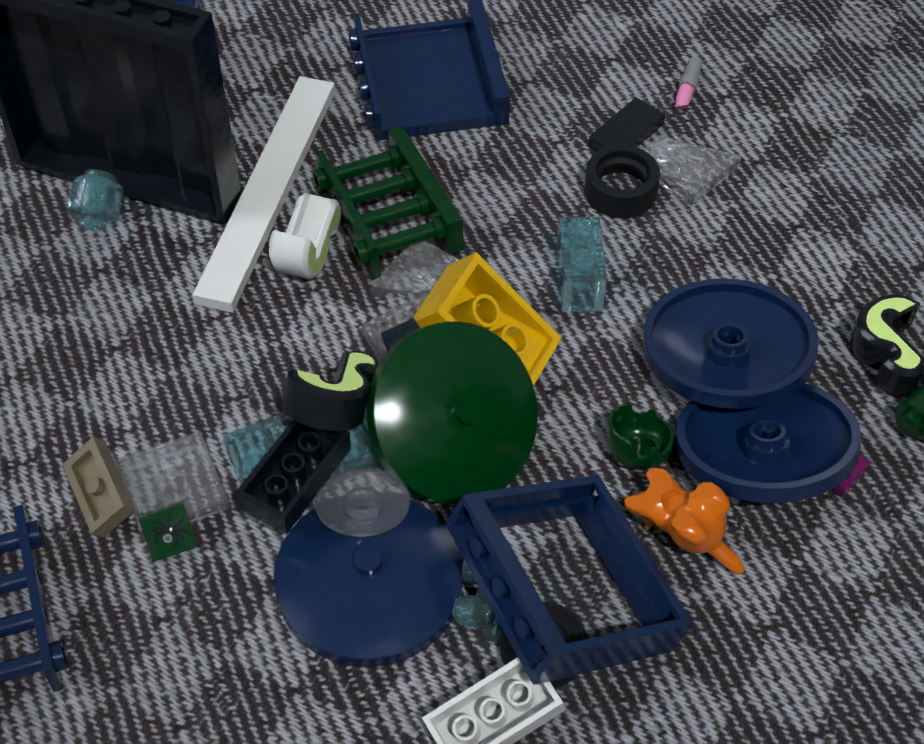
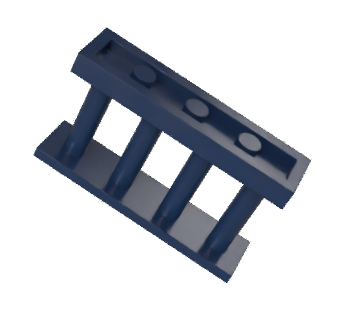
M23 505L13 507L17 530L0 534V554L21 548L24 569L0 575V595L28 588L32 609L0 618V638L35 629L39 652L0 662V683L43 671L53 692L63 690L60 671L68 669V663L61 640L54 642L37 552L38 548L45 547L39 521H30Z

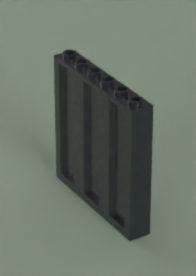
M0 0V116L17 165L226 224L242 192L212 12L164 0Z

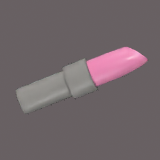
M691 57L689 59L684 75L681 76L675 109L687 108L692 95L696 91L698 76L703 64L702 60L698 57Z

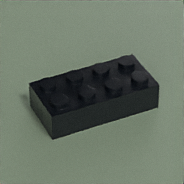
M291 421L235 492L238 509L288 534L351 450L350 432L333 433L318 431Z

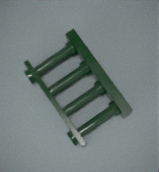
M403 126L388 130L389 147L385 148V152L343 165L332 167L323 150L315 152L317 168L312 170L315 185L319 192L325 191L329 199H335L339 202L341 206L340 220L353 241V250L357 262L360 266L366 264L373 279L381 277L379 255L433 238L436 242H442L449 255L464 250L463 220ZM390 167L392 170L397 169L399 175L347 191L341 181ZM404 190L406 193L411 192L414 197L413 199L361 215L354 206ZM419 214L421 217L426 216L429 222L375 240L368 230Z

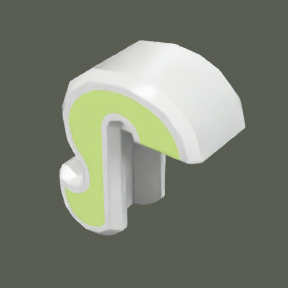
M304 193L297 199L286 233L274 230L271 234L269 257L275 270L309 280L321 272L327 257L330 236L337 232L340 222L341 206L337 200L310 193Z

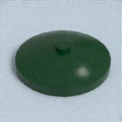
M442 322L410 332L389 349L373 375L370 384V395L367 401V424L373 448L388 474L405 490L424 500L439 504H458L463 494L505 488L525 465L536 436L538 420L537 400L533 383L526 367L516 352L503 339L478 325L465 322Z

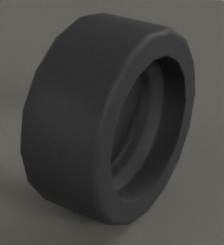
M619 144L604 147L594 153L587 162L584 194L589 204L605 215L618 218L641 215L650 209L657 199L660 168L655 158L643 149L632 145ZM615 172L628 173L636 176L644 184L635 189L620 190L607 186L600 178Z

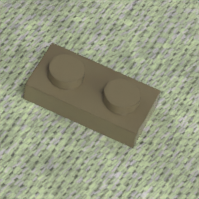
M92 437L62 464L91 534L103 538L106 537L136 510L104 440Z

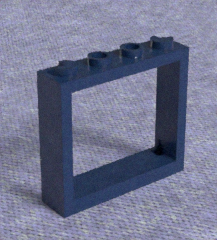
M599 475L463 494L445 524L533 685L671 653L694 625ZM594 491H596V493L598 494V496H593V495H592V494L594 493ZM575 516L643 627L566 644L500 528Z

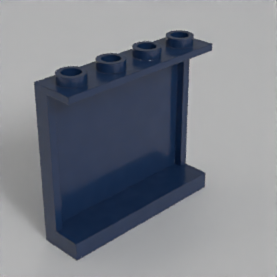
M468 0L467 18L369 30L362 29L359 13L354 14L355 29L348 30L351 51H358V53L353 54L356 76L363 75V78L358 79L361 101L368 100V103L364 104L365 121L367 127H374L376 141L389 140L388 130L403 126L409 137L509 124L510 95L482 0Z

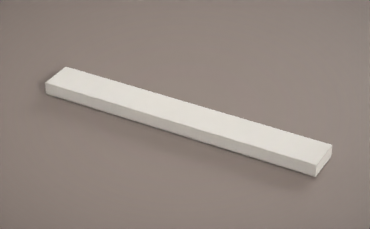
M299 76L192 295L195 305L233 313L333 99L335 83Z

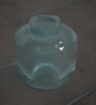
M89 169L85 171L84 175H79L73 179L67 211L73 218L79 220V227L90 231H102L103 225H113L118 221L124 190L116 182V176L108 172Z

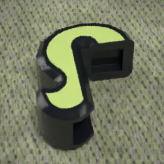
M898 294L883 295L873 299L859 311L852 332L850 346L855 357L864 365L879 370L875 379L878 387L891 396L908 397L919 386L920 377L924 373V356L901 332L912 325L920 303L909 296Z
M345 352L341 356L334 382L325 380L323 376L296 369L288 371L281 401L282 411L293 422L318 431L338 433L355 429L363 423L370 395V384L379 362L366 352Z

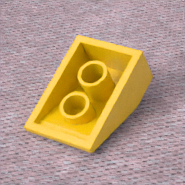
M477 252L446 267L413 317L420 328L442 322H465L478 325L493 332L503 339L522 360L533 386L562 338Z

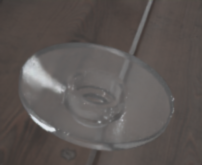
M356 468L340 472L329 478L318 490L315 505L318 517L331 530L348 536L367 537L387 532L400 524L408 513L410 496L407 487L394 480L388 472L373 468Z

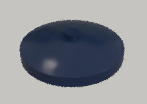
M728 278L708 279L676 288L663 296L652 307L644 325L643 350L651 371L665 386L675 393L708 406L746 409L778 402L790 396L804 385L815 366L818 334L809 314L796 301L784 293L769 286L747 280Z
M806 383L796 392L778 402L754 408H719L691 400L681 412L676 428L677 453L681 463L690 475L700 483H714L723 490L726 496L758 503L795 502L828 492L841 484L852 473L860 453L861 432L859 423L852 411L837 397Z
M354 493L335 498L316 507L292 528L277 556L274 572L275 592L284 622L292 634L306 648L327 660L355 667L385 666L401 662L422 652L433 644L448 628L457 612L462 596L463 563L461 553L445 523L425 506L411 499L390 493Z

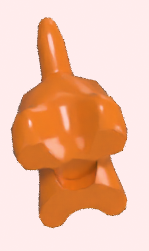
M660 468L649 469L646 473L647 481L650 484L648 489L640 492L638 495L628 496L624 500L626 510L640 516L645 524V530H650L652 526L656 525L664 532L670 534L673 541L682 550L690 553L708 552L735 574L740 575L744 573V566L738 555L723 542L727 526L726 515L730 509L729 498L723 490L712 482H702L694 491L688 492L666 470Z

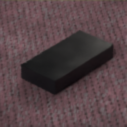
M635 97L589 136V147L596 151L617 144L638 147L664 125L666 114Z

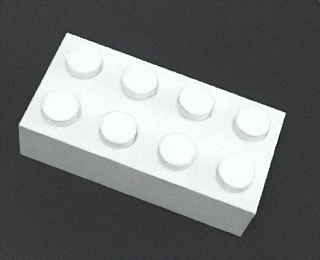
M517 657L431 711L422 719L437 744H514L566 709L550 681L533 685Z

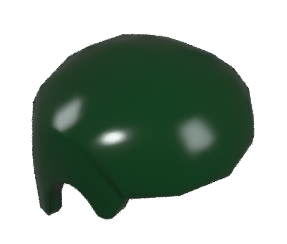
M624 403L611 410L607 421L606 439L610 454L619 463L631 468L648 469L657 467L670 458L676 437L671 425L658 417L654 409H650L645 413H637L633 410L631 403Z

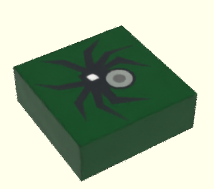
M183 501L138 516L153 562L198 547Z

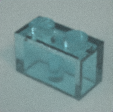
M600 216L559 217L556 252L562 312L603 311L607 278Z

